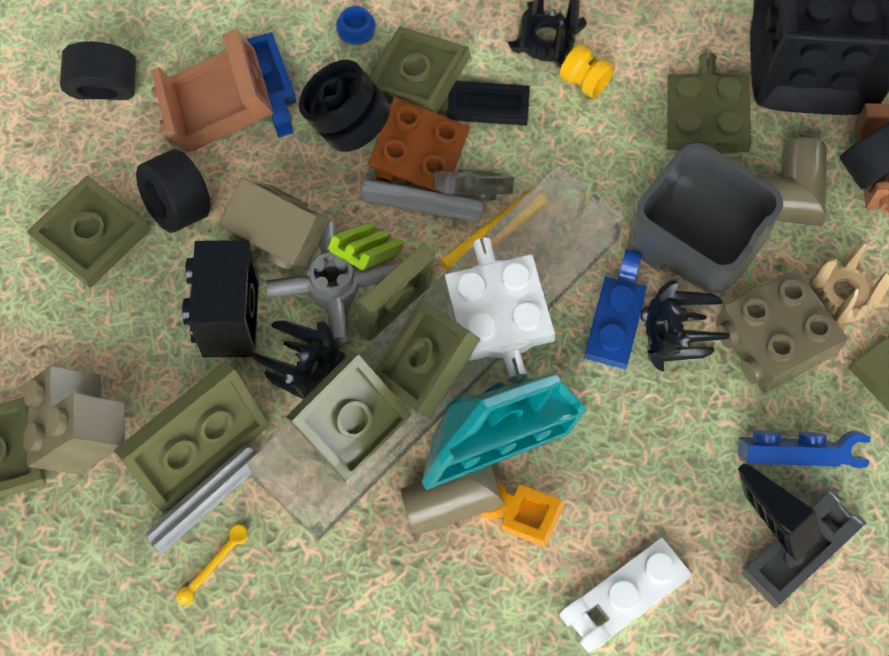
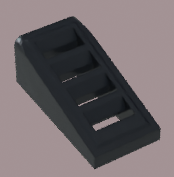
M743 463L738 468L746 499L787 553L795 561L799 560L821 540L815 510L749 464Z

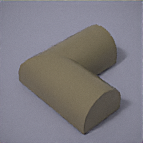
M813 137L795 138L789 141L783 149L782 178L763 175L756 176L777 189L783 198V208L777 221L823 226L826 204V145L823 141Z
M492 465L428 490L425 489L421 482L401 488L404 507L416 535L504 506Z

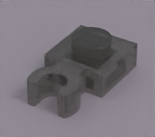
M458 169V172L435 171L434 188L443 189L444 194L470 192L473 199L481 201H495L497 195L513 194L514 177L497 169Z

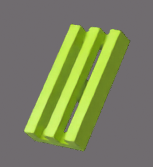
M369 222L333 235L327 249L330 250L329 252L363 271L398 256L405 242L398 238L387 242L391 234L384 230L373 234L377 226Z

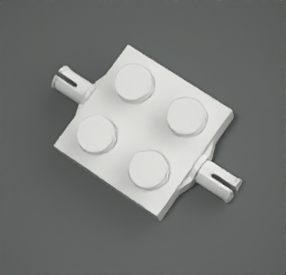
M483 238L484 254L481 241L477 239L473 242L472 246L475 250L478 265L470 269L445 274V282L455 322L481 338L468 361L485 357L503 358L508 381L516 382L514 365L516 366L519 381H522L528 375L525 371L521 353H524L533 346L555 342V332L533 255L505 261L495 260L491 240Z

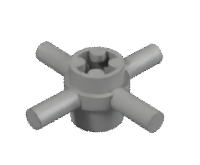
M331 220L320 241L321 254L313 260L307 275L266 280L268 297L309 293L317 305L327 311L329 328L337 344H342L348 341L345 309L354 301L358 287L377 285L397 265L373 267L362 271L329 252L330 250L327 248L333 235L336 234L335 223ZM337 281L338 286L328 287V282Z

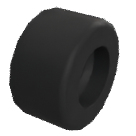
M94 41L69 44L62 50L60 87L67 95L76 99L129 100L134 96L136 57L129 50L117 45Z
M889 121L840 155L841 162L861 189L868 188L889 174Z
M172 149L138 165L136 181L140 196L148 212L162 229L173 233L208 216L211 207L206 183L194 162L184 152Z

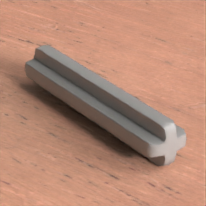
M366 179L361 189V200L363 202L472 222L480 221L484 209V201L480 198L452 193L442 194L424 188L374 179Z
M248 445L242 446L152 526L145 534L147 541L156 551L160 553L166 552L261 466L262 462L258 454Z

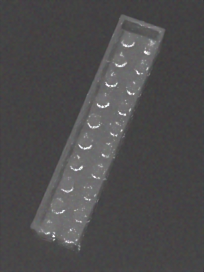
M559 165L480 239L484 254L483 238L491 240L495 260L505 261L533 255L548 310L618 241L624 218L621 213L594 193L588 199L585 218L583 219L580 215L583 213L587 187ZM472 247L445 274L470 269L478 265L474 248ZM445 274L360 354L374 372L420 299L455 321L445 282ZM485 357L468 361L459 372L447 391L444 400L439 404L431 418L418 413L395 395L412 416L346 481L332 469L290 422L247 462L252 476L268 494L319 541L445 415L444 410L446 406L454 399L463 396L500 358Z

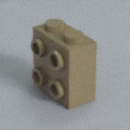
M797 268L724 305L716 321L717 332L730 333V337L721 340V342L727 348L733 347L742 360L741 368L745 377L752 384L757 383L763 393L836 356L848 339Z

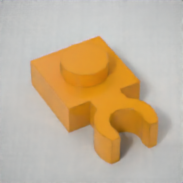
M497 482L504 506L480 515L489 520L504 517L501 523L504 532L546 548L564 508L562 500L519 484L515 495L507 493L505 487L500 482Z

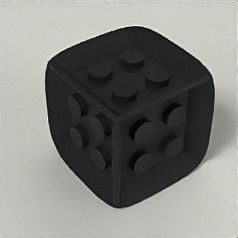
M754 0V13L750 29V62L752 89L757 105L784 112L858 115L865 103L881 104L889 93V0Z

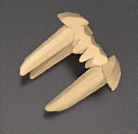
M861 241L854 251L847 250L843 264H837V259H829L821 265L812 278L803 276L843 332L845 331L846 322H854L864 318L873 307L883 308L889 306V296L885 295L889 288V271H885L874 285L873 278H869L868 272L862 271L861 268L857 267L866 247V241ZM848 282L855 289L846 300H843L836 295L834 284Z

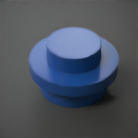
M359 6L346 8L336 23L337 34L340 39L353 45L366 43L374 36L376 30L373 16L365 8Z

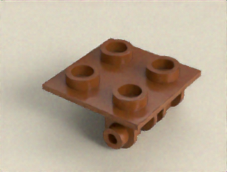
M394 97L390 106L388 120L380 131L367 166L375 169L377 174L376 180L392 183L400 178L433 192L446 194L470 126Z

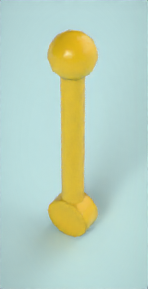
M237 524L231 527L229 531L230 538L187 587H182L177 591L176 600L179 604L189 605L192 603L195 591L236 544L246 541L248 532L245 526Z

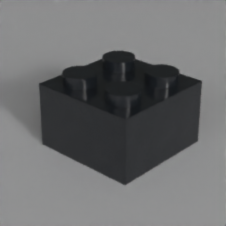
M249 240L195 241L193 258H187L185 266L186 282L191 284L190 298L183 299L182 319L184 325L190 326L191 342L197 343L203 358L252 357L256 349L259 276Z

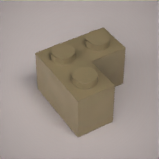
M241 177L219 226L232 232L229 238L231 241L249 240L251 250H254L256 247L269 252L266 258L268 261L290 270L292 265L309 266L331 220L307 208V203L275 186Z
M50 365L29 380L24 393V402L28 406V426L23 436V446L27 450V467L72 474L81 473L115 453L113 450L125 441L124 402L100 398V375Z

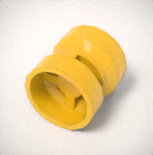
M578 44L563 62L559 77L568 84L580 85L583 94L591 99H595L608 85L614 73L615 65L605 58L597 60L593 56L591 49L583 44Z

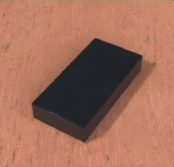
M456 81L449 93L447 117L463 122L527 126L530 86Z

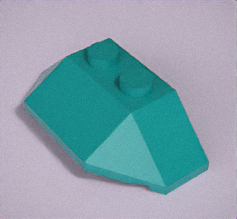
M556 374L528 378L508 385L498 383L488 388L484 393L471 398L467 395L460 396L446 406L444 410L445 415L435 430L421 483L428 490L562 438L571 433L587 409Z

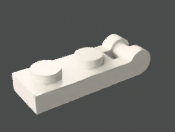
M660 538L583 597L566 607L559 616L567 627L573 625L582 637L580 644L588 654H591L692 576V573L666 541ZM595 607L598 608L607 620L599 627L595 625L587 614Z

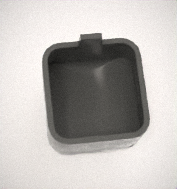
M702 143L686 145L676 154L640 198L629 233L631 251L642 253L641 260L656 270L668 267L703 291L721 293L728 290L741 277L761 250L783 208V198L780 192L772 185L710 146Z

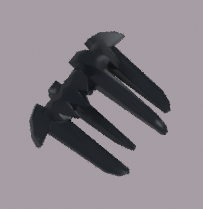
M544 0L527 2L528 9L521 17L517 40L508 42L510 49L515 53L525 52L530 57L540 61L554 62L557 68H561L566 59L565 57L574 47L575 35L581 32L587 25L584 17L579 19L580 1H569L566 17H564L561 11L557 14L555 9H552L550 12L544 11ZM544 27L553 28L556 30L555 39L553 41H544L537 36V31Z
M671 280L659 289L655 298L651 300L650 305L641 310L640 318L641 321H646V335L648 337V345L650 346V350L647 351L648 359L658 370L664 371V361L700 359L711 355L715 351L712 347H689V342L723 340L730 337V333L684 330L685 325L682 324L685 321L706 320L707 316L686 312L687 310L680 305L722 304L723 301L719 296L712 293L676 291L679 283ZM666 322H668V331L665 328Z
M286 320L275 321L271 324L273 328L308 343L304 345L298 342L284 341L283 345L299 352L295 354L300 360L296 362V366L258 353H253L252 355L253 359L258 363L280 373L277 374L269 370L264 372L266 378L272 384L301 399H304L346 358L345 354L339 351V345L334 340L329 326L324 321L317 323V330ZM315 361H318V366L313 375H311Z

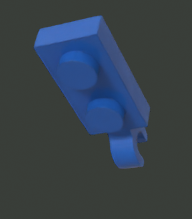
M272 32L248 38V42L255 48L274 114L271 117L278 138L293 134L292 120L287 105L296 103V97Z
M626 249L618 279L605 276L583 359L626 370L647 287L635 284L642 253Z
M758 430L753 431V437H739L738 454L747 464L834 467L846 464L854 468H865L869 466V460L861 456H852L851 449L858 442H870L871 437L860 431H849L837 442H831L827 440L826 434L817 432H800L798 439L781 438V433Z

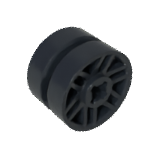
M346 59L326 65L308 81L299 99V111L333 149L340 152H349L365 146L380 133L388 120L390 103L388 98L372 82L360 65L353 60Z

